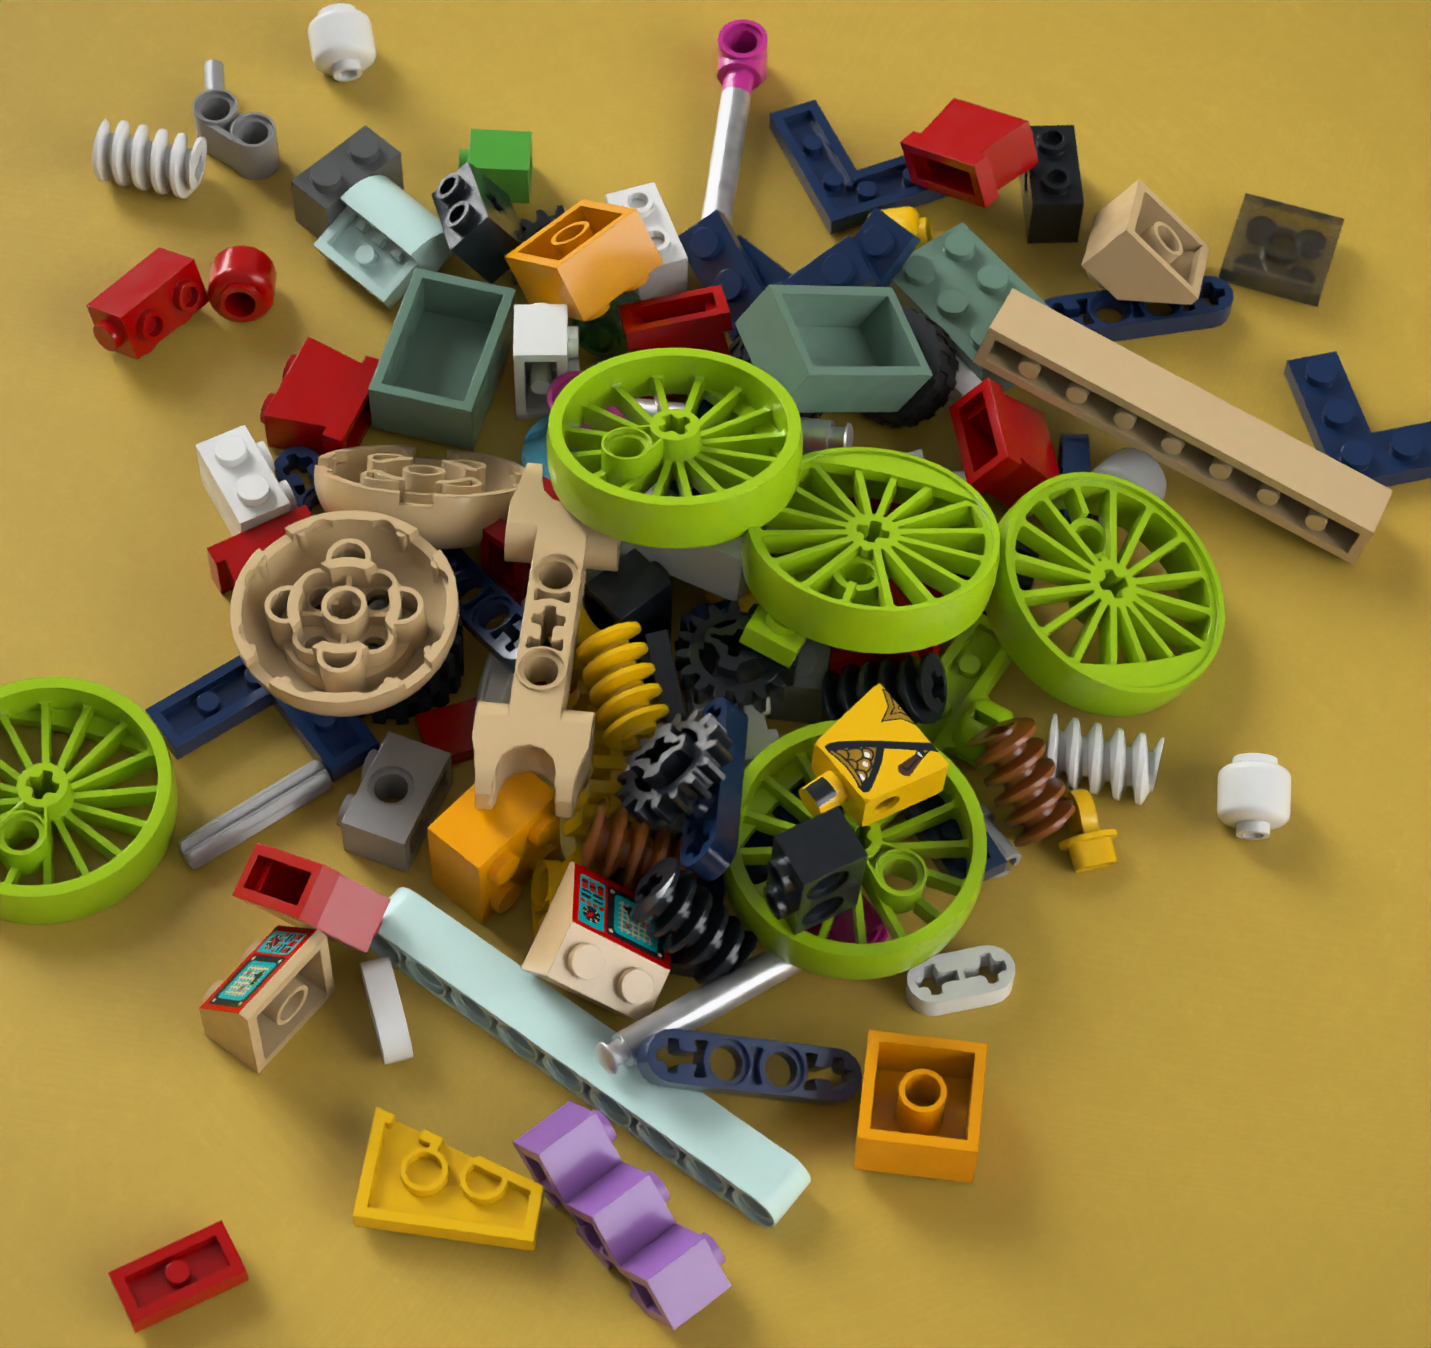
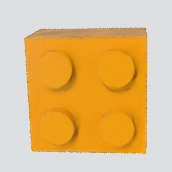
M582 199L504 256L529 304H567L568 318L584 322L594 320L605 314L610 308L609 303L624 292L635 290L644 285L649 279L648 274L664 263L637 209Z
M531 771L516 773L505 780L498 792L497 801L493 805L492 810L475 808L474 784L427 827L432 884L482 925L496 912L504 913L516 902L522 887L532 879L534 867L539 860H558L561 854L560 816H555L556 792Z
M869 1029L853 1169L973 1183L979 1152L988 1043Z

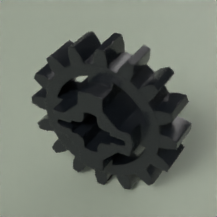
M737 601L730 602L729 612L721 613L715 605L708 606V619L706 621L693 615L690 618L689 632L680 631L675 667L676 671H680V686L682 690L694 688L693 702L699 705L708 699L714 700L717 697H724L744 712L745 706L753 705L761 714L766 712L767 697L781 703L784 700L785 686H794L798 655L790 668L739 642L747 623L759 604L754 603L748 613L740 612Z
M694 710L688 719L680 712L676 714L672 723H659L656 726L654 737L651 739L642 737L639 741L642 749L633 752L632 755L627 756L625 759L630 769L617 777V781L623 786L616 792V797L623 803L621 806L640 824L645 822L650 828H655L661 820L668 826L672 825L677 815L681 813H686L690 816L694 812L695 803L699 798L709 800L712 797L709 787L717 785L718 782H722L726 778V775L720 769L732 762L734 758L728 751L734 745L733 739L727 734L728 731L710 713L704 716L699 710Z

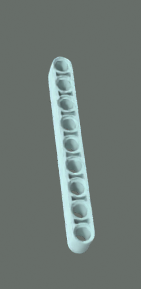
M399 887L391 895L390 903L383 916L382 925L370 944V948L380 957L389 956L392 966L588 1105L602 1112L612 1122L760 1226L774 1228L811 1182L810 1175L795 1157L704 1093L650 1084L642 1077L637 1063L632 1066L621 1064L618 1066L617 1074L612 1075L601 1066L597 1058L596 1045L599 1042H603L606 1045L611 1043V1038L616 1033L535 975L521 969L522 966L416 892L406 887Z

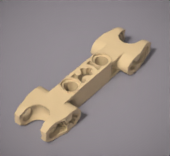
M527 463L519 485L510 500L505 531L504 560L531 563L510 704L478 701L472 732L475 767V808L492 810L504 781L516 773L531 771L545 776L554 785L556 792L555 816L572 818L581 790L590 773L595 734V712L567 710L587 569L617 572L622 541L588 527L573 516L560 501L552 499L544 491L543 464ZM552 587H562V589H555V590H554V589H550V588H552ZM546 637H552L551 648L542 646L546 641ZM545 681L550 684L538 686L534 683Z

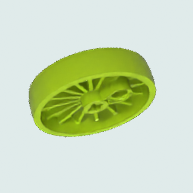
M654 348L630 352L607 359L588 368L570 381L556 398L549 416L547 463L551 483L557 497L573 516L588 527L611 538L635 545L653 548L686 549L716 545L745 536L748 528L754 526V529L761 528L774 519L787 506L796 491L802 467L803 433L801 418L796 403L789 392L775 378L760 368L741 359L718 352L693 348ZM665 394L689 395L684 410L669 409ZM653 396L658 413L652 417L634 398ZM704 398L714 407L698 419L696 414L701 400ZM610 406H614V407H616L628 420H626V419H624V418H622V417H620V416H617V415H615V414H613V413H611V412H609V411H606V410H604V409H605V408H608V407H610ZM581 425H586V426H589V427H591V428H593V429H595V430L585 429V428H579V427H580ZM569 449H570V450H577V451H580V452H570ZM672 480L676 481L680 497L667 496ZM689 482L701 495L692 496ZM656 484L652 495L645 494Z
M839 447L824 449L802 455V467L798 485L787 506L770 522L757 529H754V526L748 528L746 535L742 536V570L745 581L758 603L777 621L806 638L835 648L862 653L891 654L912 652L939 645L958 636L981 616L989 602L996 581L1000 560V533L996 518L984 498L965 480L936 463L904 452L882 448ZM848 497H854V498H855L856 507H855L854 504L848 499ZM869 498L881 499L876 514L872 513ZM893 502L902 504L888 515ZM768 527H771V528H775V529H779V530H767V529H768ZM769 553H790V554H787V555H783V556L774 558V557H772ZM821 568L804 582H799L791 577ZM953 573L968 576L971 578L969 580H964ZM890 578L913 605L895 606L893 604L888 582ZM921 582L945 596L935 598ZM830 586L829 596L821 593Z
M1095 472L1067 473L1052 477L1031 489L999 521L1000 560L995 585L985 611L997 639L1012 661L1031 681L1054 698L1074 708L1096 715L1129 717L1145 714L1178 697L1202 675L1215 657L1225 626V603L1218 573L1209 553L1193 529L1174 509L1151 492L1132 482L1107 474ZM1058 509H1067L1071 524L1067 522ZM1089 513L1099 516V522L1086 517ZM1035 514L1053 538L1029 523L1026 518ZM1117 525L1129 532L1118 555ZM1016 539L1049 562L1017 553L1015 550ZM1138 541H1140L1150 550L1151 554L1131 568L1126 569L1129 559ZM1157 561L1161 563L1167 572L1164 575L1134 578ZM1016 573L1060 586L1022 590L1019 587ZM1176 589L1180 599L1156 592ZM1068 602L1070 607L1068 611L1044 627H1040L1028 609L1029 606ZM1167 616L1186 621V629ZM1076 618L1084 625L1069 656H1067L1048 636ZM1096 628H1099V664L1080 663ZM1163 640L1184 654L1175 656ZM1117 642L1125 661L1124 664H1117ZM1143 650L1152 661L1146 660Z
M37 677L0 686V728L6 734L24 769L20 774L0 759V778L8 783L0 782V862L2 861L3 865L9 870L5 881H0V920L19 924L48 925L70 922L94 915L113 906L135 891L156 869L169 847L175 830L178 810L177 781L169 750L150 717L126 696L104 685L71 677ZM12 725L41 729L42 763L32 764ZM52 731L70 734L57 765L52 764ZM85 739L100 742L74 766ZM118 749L135 754L130 758L94 773ZM151 768L157 770L158 785L106 789ZM154 804L147 821L103 810L106 808ZM87 824L136 836V838L122 851ZM66 828L110 861L100 868L89 872ZM55 832L58 834L80 877L54 883ZM25 838L37 840L35 845L29 849L14 850ZM43 869V885H20L22 881L21 875L34 874Z
M838 720L819 722L794 730L777 739L761 751L745 769L738 847L732 863L723 873L725 888L734 910L748 931H752L756 935L757 940L769 951L791 965L820 976L844 980H869L896 975L922 964L941 951L959 932L973 910L986 869L987 834L984 816L979 801L965 776L945 754L937 749L949 763L943 790L938 793L946 804L886 830L884 829L901 811L867 826H860L855 823L843 808V815L868 854L862 886L892 940L867 944L861 888L857 906L852 908L855 943H844L827 939L834 917L822 923L818 936L806 931L794 935L784 918L777 920L768 908L763 894V888L766 887L767 881L754 886L744 866L767 865L771 858L772 847H743L756 830L775 836L796 826L795 824L769 816L778 805L782 806L800 822L813 818L802 801L791 792L803 781L807 785L818 778L811 768L814 745ZM950 819L957 821L963 836V840L899 842ZM963 857L967 860L966 878L959 879L926 867L923 859ZM888 875H893L911 881L913 887L904 891L895 890L886 884L884 878ZM925 886L954 895L956 898L943 913H940L925 901L922 895ZM914 909L913 913L928 925L907 935L895 913H906Z

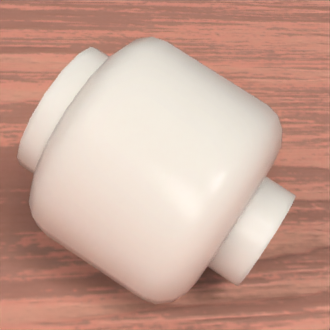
M336 3L322 8L311 21L308 28V37L313 63L318 71L325 75L333 76L337 81L347 82L361 77L363 71L374 63L377 51L372 24L365 13L357 10L351 4Z
M1262 753L1235 755L1232 763L1223 767L1218 773V819L1223 824L1235 828L1236 836L1248 840L1269 838L1270 830L1282 827L1290 820V772L1281 765H1278V759L1272 755Z

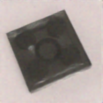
M1245 193L1220 269L1219 278L1229 284L1318 307L1344 219Z

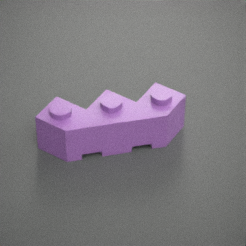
M569 1101L513 1141V1144L534 1181L544 1186V1196L555 1209L562 1204L571 1213L578 1225V1228H576L577 1235L609 1271L616 1266L619 1272L628 1278L633 1287L630 1291V1296L647 1316L675 1330L731 1287L720 1266L725 1262L723 1252L707 1233L703 1232L699 1235L676 1223L666 1205V1202L670 1200V1194L664 1183L653 1171L648 1170L644 1172L622 1161L612 1143L617 1138L616 1132L602 1112L597 1109L591 1111Z

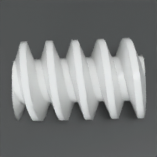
M105 118L97 131L93 145V171L95 177L101 182H110L114 178L115 182L120 186H129L134 183L139 190H149L153 186V189L158 194H168L172 190L177 198H187L196 190L203 178L207 158V141L205 137L200 136L196 139L193 148L188 149L187 135L180 132L176 136L173 145H168L167 129L163 128L158 130L153 141H149V128L144 124L139 125L134 137H130V125L125 120L119 122L115 133H111L109 120Z
M1054 713L1044 757L1053 759L1056 770L1051 777L1058 778L1062 772H1066L1069 790H1075L1085 776L1088 777L1090 793L1097 796L1107 781L1111 784L1114 800H1120L1128 786L1133 787L1135 804L1142 805L1150 791L1153 792L1165 737H1161L1154 749L1150 751L1148 750L1146 733L1139 732L1132 744L1127 746L1123 728L1117 727L1110 739L1105 741L1101 723L1095 722L1088 734L1082 736L1079 718L1073 717L1066 729L1059 731L1057 713Z

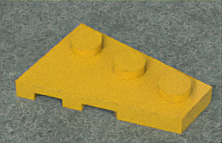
M376 1106L353 1211L354 1226L534 1251L544 1200L543 1185L480 1155L475 1158L444 1144L442 1137L425 1129L419 1132L396 1121L395 1115Z

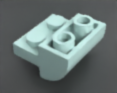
M383 175L367 177L348 189L340 197L346 208L313 244L323 256L390 310L405 294L415 268L437 272L453 254L449 249L440 219Z

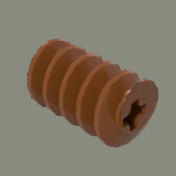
M1029 717L1008 719L991 725L977 733L966 743L967 747L984 744L986 750L974 760L976 767L994 765L995 770L984 779L985 786L1003 785L1005 788L993 800L995 806L1013 805L1015 808L1003 820L1005 827L1023 825L1025 829L1013 839L1015 847L1035 843L1056 832L1064 826L1076 809L1072 799L1061 797L1066 789L1065 784L1061 778L1051 777L1056 770L1055 763L1051 758L1041 757L1046 750V745L1042 738L1031 737L1037 727L1033 718Z
M602 798L588 824L579 849L582 851L581 866L589 869L597 859L603 861L602 876L607 879L619 868L624 870L623 887L629 890L658 861L667 857H675L680 863L682 836L670 846L671 831L665 825L660 826L651 837H649V826L645 822L640 824L636 820L630 827H627L628 812L622 806L618 807L606 818L607 801L605 798ZM680 863V870L689 871L695 877L696 880L698 879L699 876L685 868Z

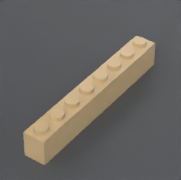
M1014 288L1010 291L990 325L973 360L979 366L1127 445L1148 453L1157 461L1352 565L1374 534L1393 492L1388 487Z

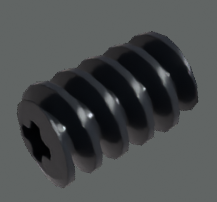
M925 652L921 657V661L916 655L910 654L905 655L901 659V663L896 658L891 657L885 658L880 666L876 661L872 660L865 661L861 668L856 664L848 663L841 668L840 675L834 670H827L822 682V706L827 721L839 720L879 683L915 725L917 723L934 724L941 718L947 701L946 672L942 660L936 652Z
M667 857L658 861L640 880L635 892L634 899L636 903L629 915L631 921L635 924L642 923L652 916L645 930L647 936L651 939H656L668 931L662 942L661 947L666 954H673L682 949L677 961L682 969H690L698 964L693 975L698 984H706L715 977L731 974L741 967L757 946L756 935L752 931H746L739 918L729 915L728 909L721 901L713 900V895L705 886L697 885V880L689 871L680 870V863L675 857Z

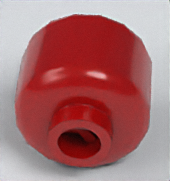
M238 245L228 247L218 253L210 266L207 296L211 307L219 316L233 322L246 323L256 321L265 316L274 304L277 273L273 261L265 252L251 246Z

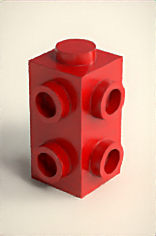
M159 247L86 306L94 324V336L100 345L108 351H115L138 360L143 355L150 353L161 340L177 327L187 323L194 313L209 302L195 260Z

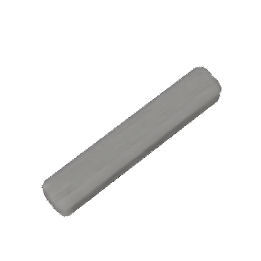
M313 760L183 837L177 843L181 857L191 869H198L331 788V777L327 769H325L320 761Z

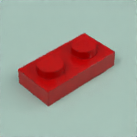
M222 1220L108 1272L114 1290L135 1333L249 1281L247 1270Z

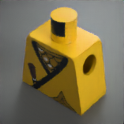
M879 683L817 740L814 745L811 768L818 778L799 790V795L805 808L813 817L841 805L856 824L867 826L941 792L944 787L949 763Z

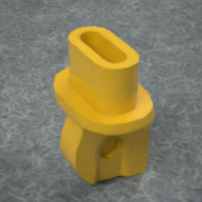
M1081 788L1063 793L1061 797L1072 799L1076 809L1073 815L1066 821L1071 837L1061 841L1058 845L1061 851H1069L1074 872L1081 873L1118 863L1112 840L1118 837L1117 829H1099L1095 804L1089 791Z

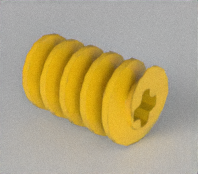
M633 621L615 624L593 634L583 641L575 652L576 661L580 666L585 667L582 672L583 682L587 687L592 688L589 692L590 703L594 707L599 708L596 712V722L601 728L606 729L603 732V743L607 748L616 751L642 749L639 745L641 738H653L657 726L656 722L669 713V708L666 704L650 705L649 701L660 695L663 690L658 683L643 684L642 680L654 674L656 669L652 663L636 664L635 660L645 655L649 649L645 642L629 643V639L639 634L642 630L641 625Z

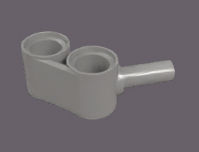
M216 59L206 61L203 66L205 91L197 95L192 105L197 138L200 136L205 137L207 141V154L228 165L242 177L250 180H261L272 176L278 170L280 164L274 121L262 113L251 112L242 114L239 112L236 97L231 92L225 90L223 63Z

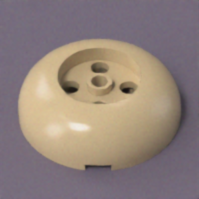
M369 445L334 450L318 457V465H315L314 485L319 502L326 513L343 510L382 513L416 527L419 535L435 549H457L480 545L483 536L482 529L490 526L500 518L504 521L507 520L510 500L519 485L525 467L504 458L462 449L448 448L447 458L416 456V445Z
M361 510L322 513L285 527L286 534L273 542L264 551L258 548L248 559L236 580L230 602L232 634L239 655L251 675L274 697L290 706L309 713L334 717L359 716L381 711L407 699L424 686L439 670L452 647L459 620V597L453 570L440 549L437 551L419 535L416 527L405 521L382 513ZM372 597H377L389 605L382 610H373L368 607L367 603ZM321 604V610L315 609V607ZM314 643H317V644L311 646L312 649H308V647H309L310 645H312V644H314ZM371 643L383 644V646L373 650H369L367 645Z

